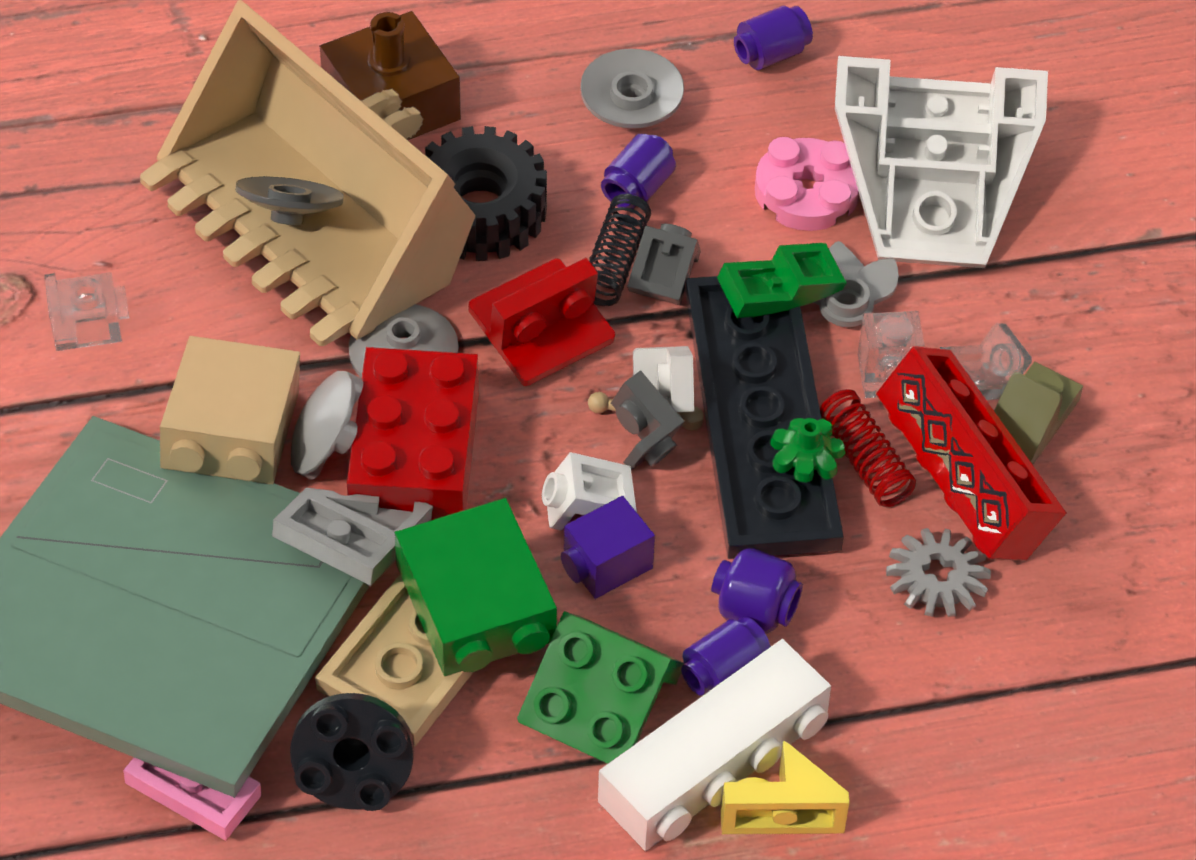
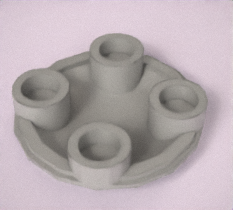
M336 371L328 376L310 395L301 410L292 437L291 465L295 473L313 480L320 474L325 461L334 451L344 454L350 448L357 433V424L351 421L350 418L353 406L363 388V380L347 371Z

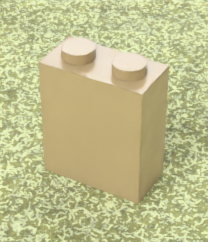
M189 336L160 425V468L273 485L299 394L300 352Z

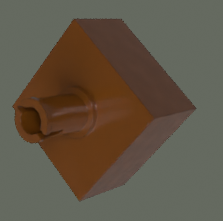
M413 11L401 15L393 12L379 13L371 20L370 27L319 45L321 68L360 101L377 92L381 93L382 90L393 89L399 94V98L402 101L398 111H402L404 107L411 108L413 106L421 113L420 115L424 119L422 121L423 125L420 126V130L416 134L412 135L411 138L408 137L407 140L461 120L460 77Z

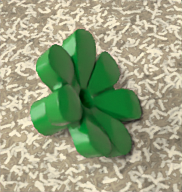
M813 418L793 419L789 424L788 430L777 429L771 438V446L774 449L780 450L775 455L772 465L779 473H785L794 466V477L800 482H810L813 479L814 470H817L823 479H831L838 472L834 459L842 458L845 455L844 443L840 439L830 438L833 433L832 424L825 419L818 421Z

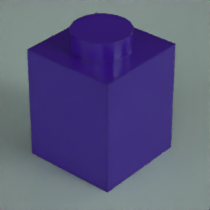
M622 495L564 526V551L561 552V561L571 580L575 583L582 582L596 599L653 569L655 535Z

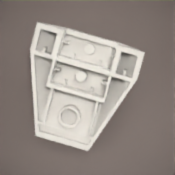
M838 56L834 109L878 260L893 258L896 262L985 268L1046 121L1048 71L995 67L990 84L890 76L891 60Z

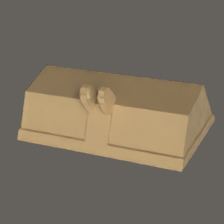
M242 0L237 1L157 155L158 161L140 175L141 184L150 191L157 190L176 179H179L186 185L168 199V208L177 216H182L205 203L213 210L195 225L196 234L204 241H210L231 229L237 231L241 237L223 251V258L231 266L238 267L260 254L268 259L270 262L252 276V285L260 292L267 293L288 280H291L299 287L281 302V311L288 318L296 319L320 306L328 315L310 329V338L319 346H325L346 333H350L358 340L374 331L378 325L390 317L450 285L476 216L454 189L455 183L450 176L407 140L408 137L411 138L412 135L416 134L420 130V126L423 125L422 121L424 119L417 109L412 106L411 108L404 107L402 111H398L402 101L399 98V94L393 89L382 90L381 93L377 92L360 101ZM259 176L301 179L333 187L343 193L344 200L341 206L328 211L304 214L303 223L300 225H286L273 222L271 220V210L260 207L239 195L235 190L236 182L243 178Z

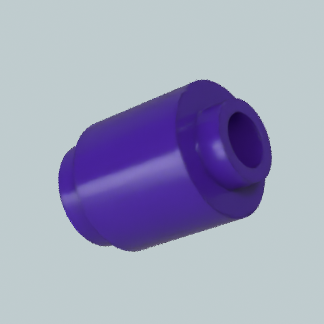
M783 5L739 23L737 35L734 37L735 51L744 64H749L755 70H761L802 53L805 45L810 44L813 39L811 23L806 13L799 6L789 8Z
M637 134L605 169V178L601 182V189L605 197L611 202L619 194H633L642 198L647 203L676 169L671 146L657 135ZM623 203L618 204L616 207H627L634 209L636 206L632 204Z
M742 617L738 621L729 619L683 651L684 665L681 667L683 678L693 692L702 696L771 647L769 639L763 629L753 619L749 617Z

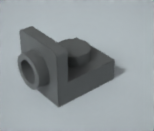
M661 224L660 229L645 226L627 285L629 292L681 305L685 293L686 278H689L693 263L698 262L701 253L698 240L691 238L692 233L689 230L677 225Z
M640 370L624 382L611 401V405L616 409L617 418L628 432L637 434L641 439L623 462L625 465L631 466V471L645 460L652 467L664 459L677 446L672 438L685 422Z

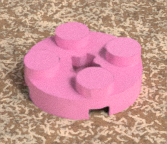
M779 137L774 139L769 144L768 152L760 159L756 170L755 196L762 209L764 210L765 204L769 210L776 213L777 222L789 228L805 231L823 230L834 226L836 218L844 215L847 211L849 216L858 204L859 192L845 143L841 141L827 142L814 138L791 139ZM810 179L816 182L812 189L803 188V183L799 180Z

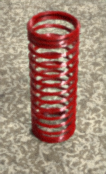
M851 389L840 390L830 395L820 406L821 419H825L832 424V436L836 439L840 438L843 441L844 438L851 436L848 442L843 441L845 456L849 458L851 465L859 473L860 478L864 480V484L869 488L870 493L874 495L878 505L891 507L907 499L916 487V479L910 470L905 469V463L900 462V456L895 454L896 450L893 447H890V441L885 440L886 436L880 432L881 428L875 425V419L870 418L871 414L869 411H866V406L861 404L860 397ZM843 397H846V398H844V399L838 401L835 405H833V407L828 411L827 415L824 416V415H825V412H826V410H827V408H828L832 403H834V402L837 401L838 399H841V398H843ZM853 400L849 406L842 409L837 415L830 417L831 413L842 403ZM859 415L854 421L844 425L851 418ZM841 422L838 427H834L835 423ZM863 423L859 428L849 433L855 426ZM846 429L843 434L839 435L840 430ZM868 430L863 436L855 439L859 434ZM874 437V438L871 439L868 443H866V444H864L863 446L859 447L863 442H865L866 440H868V439ZM856 443L853 449H848L849 445ZM879 444V445H878L877 447H875L873 450H871L870 452L864 454V453H865L866 451H868L871 447H873V446ZM889 450L892 452V454L886 455ZM861 451L858 456H853L854 452ZM883 452V453H882L881 455H879L877 458H875V459H873V460L870 461V459H872L874 456H876L877 454ZM866 458L863 463H858L860 459ZM894 458H896L897 462H892V463H891V461H892ZM887 460L884 464H882V465H880L879 467L875 468V467H876L877 465H879L881 462ZM872 465L868 471H863L864 467ZM901 465L902 469L896 470ZM891 468L888 472L882 474L885 470ZM877 472L873 478H868L869 474ZM881 480L878 485H873L875 481ZM904 480L899 486L895 487L890 491L885 492L889 487H891L895 483ZM910 480L907 488L900 494L888 500H881L882 496L897 492Z

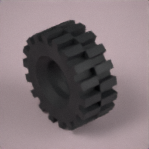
M472 126L462 128V136L455 138L451 131L441 135V146L432 141L425 147V156L450 176L455 183L454 189L461 198L474 191H488L499 196L492 201L484 203L471 202L462 198L476 216L459 259L465 260L467 252L476 253V261H488L487 253L495 251L499 259L510 256V246L514 245L521 251L529 245V235L534 238L541 232V222H545L547 214V171L544 170L543 158L540 153L534 155V146L530 142L525 140L518 145L517 134L508 130L503 137L496 136V127L485 126L484 134H474Z

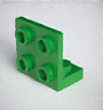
M564 611L520 709L517 720L529 728L609 764L638 742L663 682L676 685L682 673L681 667L684 665V662L584 617Z

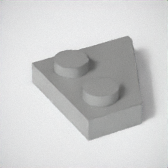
M305 488L273 519L272 537L371 586L396 560L395 531L431 521L433 506L415 501L413 512L379 508V497L361 494L345 496L330 490Z

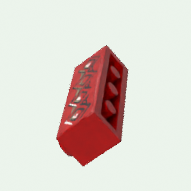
M913 346L876 393L889 412V420L904 434L915 450L916 459L919 464L930 472L944 493V500L947 505L961 517L973 535L972 539L975 546L989 559L1027 560L1067 512L953 352L947 349Z

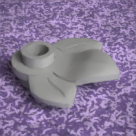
M838 241L829 250L847 283L842 291L813 303L819 305L822 315L829 322L842 327H854L865 323L871 317L875 304L893 295L899 277L898 267L893 258L880 259L864 267L859 259L842 242Z

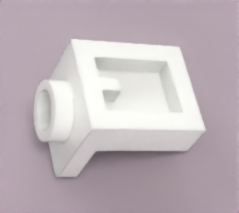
M689 347L634 349L633 375L641 370L676 412L694 411L693 354Z
M570 452L556 471L551 472L547 476L543 485L542 501L547 506L549 527L552 529L562 530L575 513L586 515L622 495L637 512L631 466Z

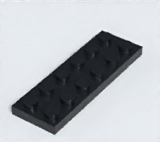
M717 276L686 278L685 294L727 558L734 559L740 551L748 548L756 549L772 556L842 550L844 536L833 478L823 479L817 470H814L813 479L810 482H800L794 477V466L785 473H779L772 465L775 455L780 451L774 449L770 444L771 438L777 429L788 430L790 422L797 418H813L817 421L821 419L801 307L773 314L737 318Z

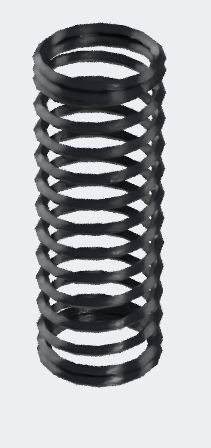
M619 194L612 199L595 247L592 250L589 262L594 268L600 267L604 270H596L598 272L597 284L615 290L614 293H607L596 288V292L605 296H616L611 300H604L595 296V305L612 306L617 304L624 290V285L629 276L634 257L637 255L645 226H647L651 216V209L648 203L636 195ZM623 203L635 205L644 211L645 218L634 209L627 207L615 208V206ZM617 211H630L637 214L641 219L637 220L634 217L620 214ZM620 225H625L627 227L632 228L633 230L626 229ZM612 231L615 235H609L608 232ZM618 232H623V233L629 235L630 237L621 235V234L618 233ZM615 239H620V240H622V241H625V242L628 243V244L619 242V241H617V240H615ZM607 245L610 249H604L603 246ZM613 246H617V247H619V248H622V249H624L625 251L620 250V249H616V248L613 247ZM610 253L617 254V255H619V256H621V257L614 256V255H612V254H610Z

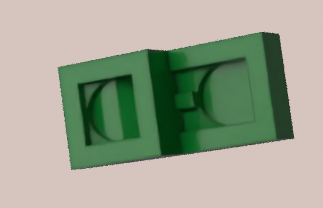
M826 243L779 245L772 260L724 263L717 276L737 318L773 314L807 305L842 291L847 283Z

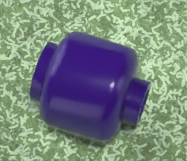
M752 548L740 551L732 562L723 560L715 573L711 592L719 595L718 608L724 619L738 621L742 617H749L763 629L765 634L774 631L778 625L788 626L796 612L803 590V584L796 581V571L791 563Z

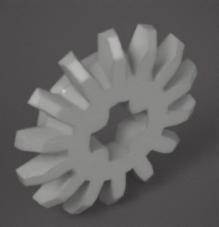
M925 528L920 532L924 542L923 545L914 537L906 535L902 538L901 542L909 550L892 548L889 557L902 563L887 566L886 576H901V579L891 585L890 589L893 594L907 590L910 595L904 605L910 609L919 601L926 604L924 615L933 617L935 607H945L947 616L953 617L956 616L955 604L959 602L969 611L976 607L969 594L970 592L983 597L988 592V588L977 579H990L991 570L980 565H974L986 560V555L981 551H971L964 554L972 544V540L968 537L959 540L954 546L949 545L952 534L951 530L945 529L941 542L936 543L931 531ZM931 560H940L943 567H953L954 570L948 572L947 581H938L934 574H925L923 572L930 568Z

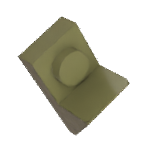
M1035 361L1025 375L1019 372L1012 374L994 410L1032 465L1076 406L1083 389V385Z

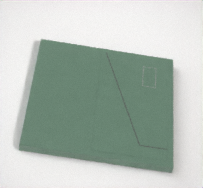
M92 416L0 537V704L235 798L370 585L272 537L273 519L300 494L299 492L275 483L272 485L160 468V440Z

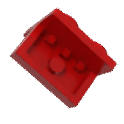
M555 258L471 299L468 304L469 313L523 386H529L613 344L615 341V331L594 305L598 272L587 258L567 267L561 259Z

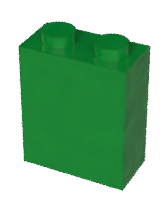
M506 498L395 531L396 566L444 677L461 671L474 672L484 668L492 661L517 653H534L550 643L557 628V607Z

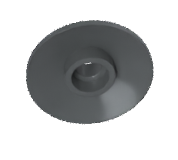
M259 176L243 178L236 182L235 189L239 195L248 201L271 210V220L273 222L286 225H300L303 223L304 214L328 211L341 206L344 200L343 193L333 187L312 181L285 177Z

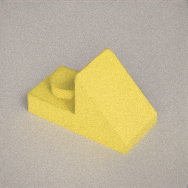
M785 741L782 743L779 766L780 782H769L757 777L745 778L738 782H724L721 805L722 834L844 833L849 808V792Z

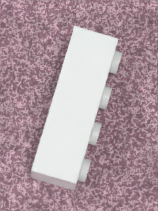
M782 638L600 769L598 803L645 852L662 839L665 841L675 839L687 828L694 815L709 804L712 807L722 804L724 782H738L754 771L758 773L765 772L781 757L783 741L791 745L800 737L806 740L814 736L828 719L831 685Z

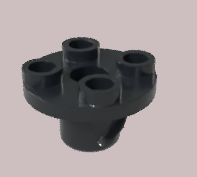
M342 693L324 698L312 705L301 716L292 736L290 758L295 773L296 785L302 792L313 795L320 801L334 807L364 809L367 811L380 810L388 804L390 798L401 790L411 773L414 760V741L410 728L403 717L392 706L378 698L359 693Z

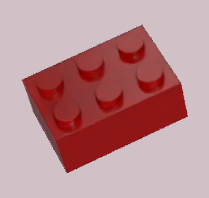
M366 347L361 378L363 380V388L358 400L355 421L357 433L352 443L347 477V495L379 497V508L413 512L415 501L424 502L433 506L431 520L466 510L479 400L478 354Z

